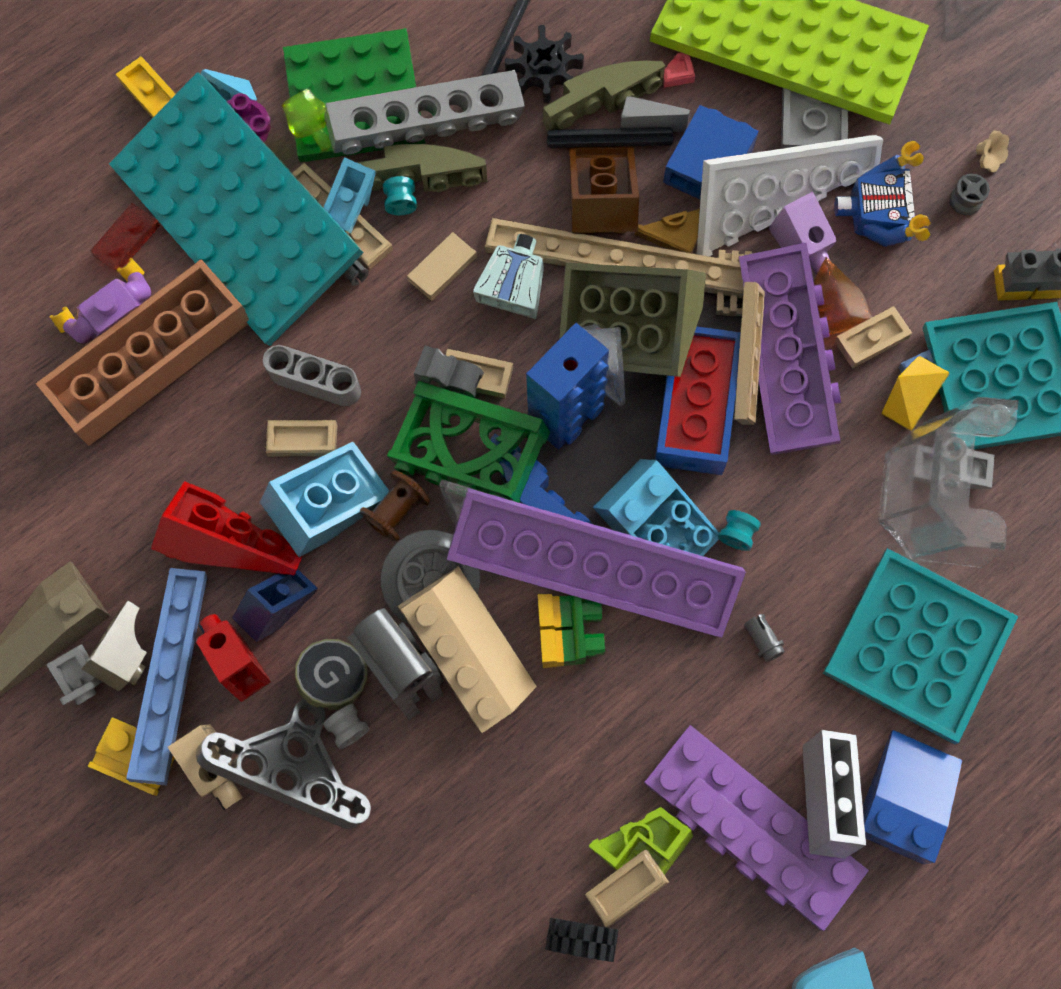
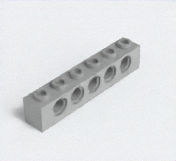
M512 70L326 103L324 118L333 152L354 154L365 147L375 146V148L381 149L384 146H391L394 142L406 140L408 143H414L430 135L437 134L439 137H447L463 129L479 131L490 124L510 125L520 118L525 105L516 72ZM481 100L491 101L494 107H486L482 104ZM458 105L464 112H454L450 106ZM428 111L433 117L429 119L423 118L418 112ZM396 116L402 123L392 124L387 120V117ZM365 122L370 126V129L361 130L355 126V123Z

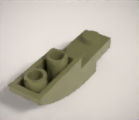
M632 61L612 64L591 70L564 82L563 97L543 107L544 127L547 131L564 130L580 117L595 113L602 105L611 114L618 109H624L627 96L639 98L645 94L656 92L663 85L664 63L662 61Z
M404 144L384 146L385 158L357 162L375 170L372 191L380 190L383 187L384 181L396 176L409 177L414 182L423 181L424 192H442L452 187H473L482 182H488L485 159L468 152L437 145Z

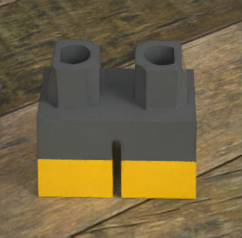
M1057 248L1055 251H1035L1030 249L1022 250L1021 252H1008L1005 264L997 265L993 270L998 301L1027 300L1029 297L1031 299L1061 298V248Z

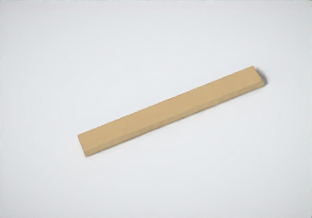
M495 218L491 220L485 244V252L493 253L499 245L513 249L518 234H525L536 239L537 242L533 255L543 258V263L565 267L566 263L694 270L706 273L704 292L714 294L720 292L724 293L725 296L736 295L737 298L743 299L744 286L740 262Z

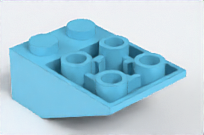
M640 459L593 507L614 531L700 556H704L719 540L717 529L657 460Z

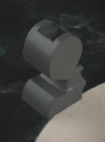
M425 345L414 371L416 385L418 381L427 384L435 381L443 389L475 398L478 383L482 379L484 372L481 368L470 362L457 360L453 355H443L439 349Z

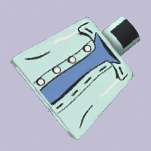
M518 234L513 249L501 245L496 247L475 285L473 293L476 302L536 319L544 271L543 258L533 255L537 242L536 239L529 235Z

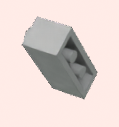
M821 730L802 746L809 852L814 855L845 859L866 846L856 735Z

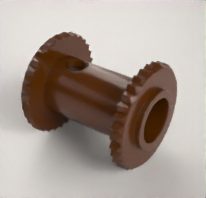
M392 471L390 475L396 484L373 511L362 507L360 513L365 518V521L379 534L392 541H398L400 536L394 531V528L417 501L428 505L430 498L423 488L409 476L399 471Z

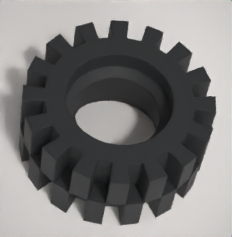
M550 917L545 949L578 957L614 962L618 930Z

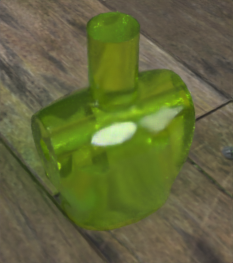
M307 89L287 99L281 107L286 115L287 124L292 134L297 139L312 135L322 152L332 147L331 141L323 129L327 126L324 117L326 104L317 98L310 89Z

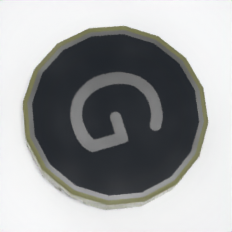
M323 639L310 644L301 652L295 665L294 683L300 696L310 705L317 708L320 706L328 708V710H339L352 704L361 696L367 681V665L354 646L339 639Z

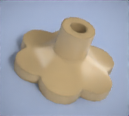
M993 131L987 140L977 145L976 154L981 156L980 166L987 169L989 172H996L1000 164L1006 161L1009 137L1007 135H1003L1000 131Z

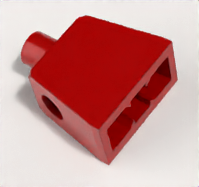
M212 614L200 621L199 628L203 635L197 638L196 643L218 681L240 702H243L271 683L270 678L241 634L228 620L221 621L217 614Z

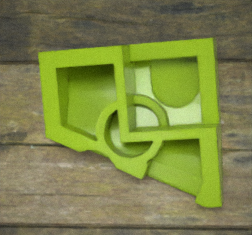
M660 807L646 814L644 819L636 823L630 822L620 827V831L601 840H598V838L593 840L589 848L616 871L642 851L648 850L665 875L691 841L693 834L691 829Z

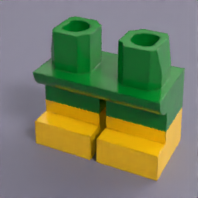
M538 594L543 668L585 664L586 658L605 654L604 633L584 634L583 623L602 621L601 603L581 599L573 595L552 596V594Z

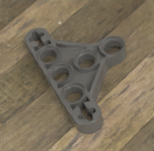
M305 699L299 701L291 709L283 726L244 741H239L222 733H211L205 737L196 750L197 762L206 771L342 828L354 829L368 819L371 806L369 800L362 793L342 784L323 745L320 733L325 721L324 708L312 706ZM300 709L309 710L314 715V725H305L301 722L298 716ZM294 740L303 746V757L298 758L290 754L287 748L288 741ZM213 745L219 747L218 753L221 756L218 759L211 757L212 750L210 749ZM233 753H236L238 756L229 766L228 763L232 760L230 757ZM249 758L256 761L259 766V774L256 776L246 774L241 766L242 760ZM278 773H286L291 777L293 781L292 790L286 791L277 785L276 775ZM318 787L325 792L327 797L326 804L319 805L313 802L310 796L311 788ZM350 803L354 805L353 811L358 813L354 817L349 815L350 809L346 807ZM334 804L339 805L334 810L332 809Z

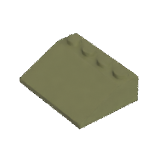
M566 263L559 339L577 323L609 349V370L681 377L703 308L706 273L688 269Z

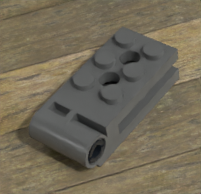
M385 608L366 617L356 626L353 631L354 633L347 637L409 721L420 713L416 706V703L421 700L416 693L419 689L423 690L432 703L444 695L439 686L444 681L438 672V668L427 653H422L419 649L416 639L403 622L397 625Z

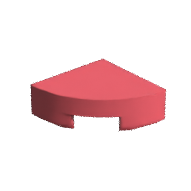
M679 52L670 61L664 72V88L695 82V72L690 55Z

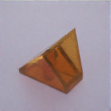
M825 257L814 279V286L821 284L824 305L818 306L820 318L827 317L829 333L832 335L847 331L872 318L863 292L836 265Z

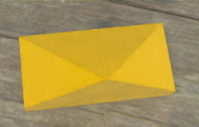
M918 356L898 376L884 406L882 415L912 432L948 377L949 372Z

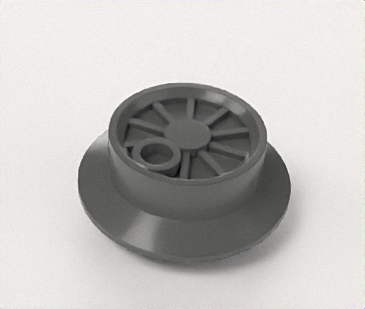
M438 530L415 532L401 539L388 553L381 571L382 593L390 610L406 624L409 623L397 606L457 566L460 567L478 595L480 586L479 569L447 560V553L453 535Z

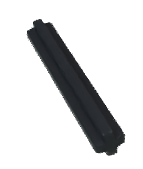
M670 127L547 131V146L549 148L668 146L673 144L674 134L673 129Z

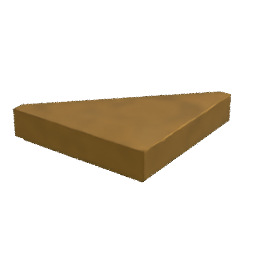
M700 209L666 216L661 221L644 226L638 225V231L634 235L665 249L692 254L698 240Z

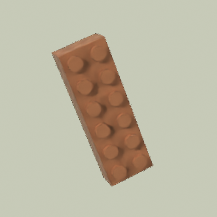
M201 259L38 381L36 385L74 432L90 446L247 326L249 318L240 302Z

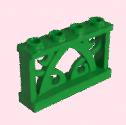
M418 381L413 392L415 395L395 443L387 454V457L395 464L394 469L413 477L414 473L424 475L426 481L443 487L445 483L456 486L455 490L466 495L467 488L520 503V497L542 444L546 443L550 434V430L543 419ZM428 407L431 408L430 427H420ZM451 417H460V423L458 426L453 428H444V425L452 426L450 424ZM474 422L480 423L479 433L481 440L490 451L474 460L457 464L448 449L445 437L458 436L466 432ZM494 429L502 431L501 435L495 438L500 443L498 445H495L489 439V434ZM421 436H431L432 440H425L417 446L418 449H427L425 457H413L410 453L413 441ZM524 438H527L528 440L521 457L517 461L511 453ZM439 458L444 467L433 463ZM505 459L512 465L513 476L508 483L496 485L491 481V476L496 472L502 473L503 477L505 476V471L501 464H499V462ZM480 473V479L472 477Z

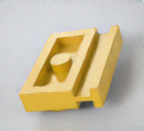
M112 717L95 750L96 754L92 762H89L88 767L157 796L160 785L129 782L126 779L137 728ZM172 756L171 765L175 759L174 756Z

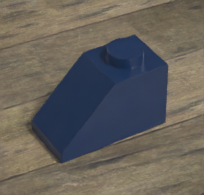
M298 569L295 575L278 573L248 589L232 619L258 642L279 630L316 593L318 588Z

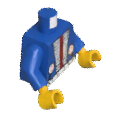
M916 141L907 142L902 147V156L895 155L861 175L854 184L851 196H836L834 203L835 216H853L854 232L857 235H863L885 247L909 241L912 239V236H915L919 241L927 240L930 232L927 228L922 227L929 226L931 222L926 215L919 214L915 216L910 169H905L906 164L914 167L922 164L924 157L921 153L910 157L911 153L920 149V145Z

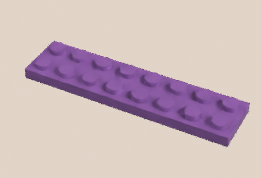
M467 488L447 553V560L721 638L723 637L746 573L742 567Z

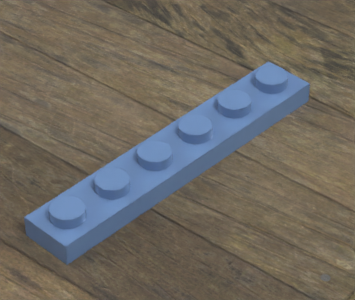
M170 568L126 778L129 782L167 785L173 756L168 746L176 741L206 587L207 574L205 571Z

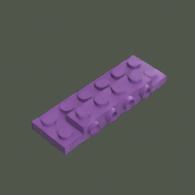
M807 242L739 256L743 286L744 282H757L765 292L759 386L771 455L841 443L835 404L841 403L838 382L831 383L829 371L836 370L832 349L825 351L823 338L830 337L827 317L820 318L818 306L824 305L821 284L814 286Z
M691 725L644 782L646 786L679 812L675 816L677 820L691 829V831H694L697 827L708 836L705 843L721 856L727 852L738 861L735 868L751 881L757 877L768 886L765 893L781 906H784L787 902L820 931H824L869 871L852 856L844 859L810 854L807 820Z

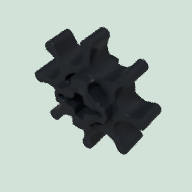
M544 25L538 26V40L536 42L527 43L520 36H515L513 38L514 51L522 54V56L517 59H505V72L515 70L516 73L524 75L523 78L518 80L521 94L524 95L529 87H539L543 90L544 103L551 101V87L555 85L564 86V82L574 78L566 73L568 70H581L584 68V55L582 53L569 55L565 52L571 47V33L566 32L559 41H550L546 38V27Z

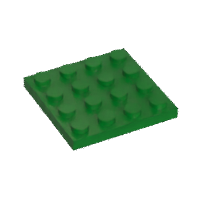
M407 28L283 47L299 162L303 163L384 150V148L378 149L375 146L362 148L354 154L334 153L324 118L325 105L335 101L415 88L416 82ZM396 116L387 117V120L392 124L402 123ZM365 122L355 123V126L361 130L370 129V126ZM425 138L421 141L414 143H408L406 140L394 142L391 146L404 144H424L426 142Z

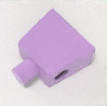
M811 192L784 206L769 226L770 232L780 247L807 242L810 264L817 278L834 270L835 266L827 252L836 243V237L814 193Z

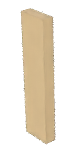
M303 163L292 174L319 204L324 207L331 187ZM360 214L352 233L346 232L364 252L357 260L369 271L393 250L392 244Z
M744 282L734 417L742 425H754L756 423L765 292L757 282Z

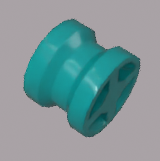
M396 176L384 181L383 192L387 196L384 205L387 213L401 216L410 214L417 209V201L413 196L415 192L414 180L405 176Z
M729 510L725 518L727 525L721 529L718 539L732 548L750 551L753 545L752 535L758 532L761 525L760 521L745 512Z

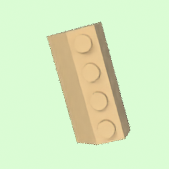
M459 566L397 606L481 733L511 714L537 687Z

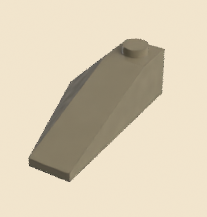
M71 561L38 585L0 634V697L110 617V614Z

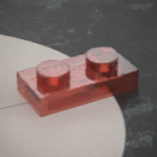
M131 203L93 246L90 252L95 258L119 273L117 271L118 267L123 268L127 265L129 259L133 258L159 228L160 224L156 218Z

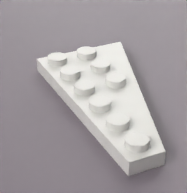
M871 135L703 160L696 254L709 257L713 255V250L723 245L729 247L739 242V237L753 230L761 231L772 224L784 206L811 192L814 193L817 201L827 197V192L841 185L847 187L855 183L861 175L880 164L883 138Z

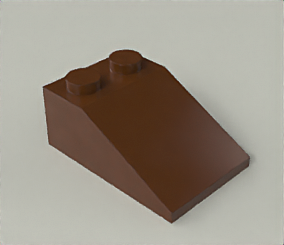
M633 146L569 148L572 233L615 232L622 234L638 231L639 190Z

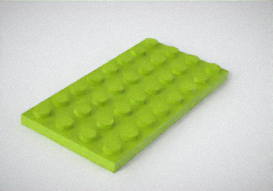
M667 0L651 31L650 42L890 125L929 25L856 0Z

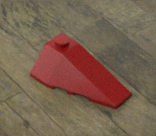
M185 481L162 514L151 546L152 550L160 552L166 557L175 558L186 563L295 575L303 555L298 557L288 541L271 529L261 530L252 524V517L244 511L238 515L224 506L226 500L219 495Z

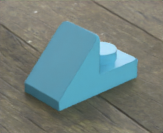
M344 157L323 208L344 231L351 234L363 205L368 207L375 170Z

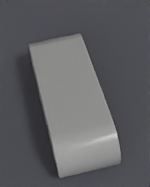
M282 345L272 346L264 353V367L271 380L279 386L340 406L353 405L361 396V388L356 373L345 365ZM288 362L285 368L281 370L274 369L278 363ZM311 372L320 373L314 380L305 379ZM342 382L352 383L346 390L340 391L336 389Z

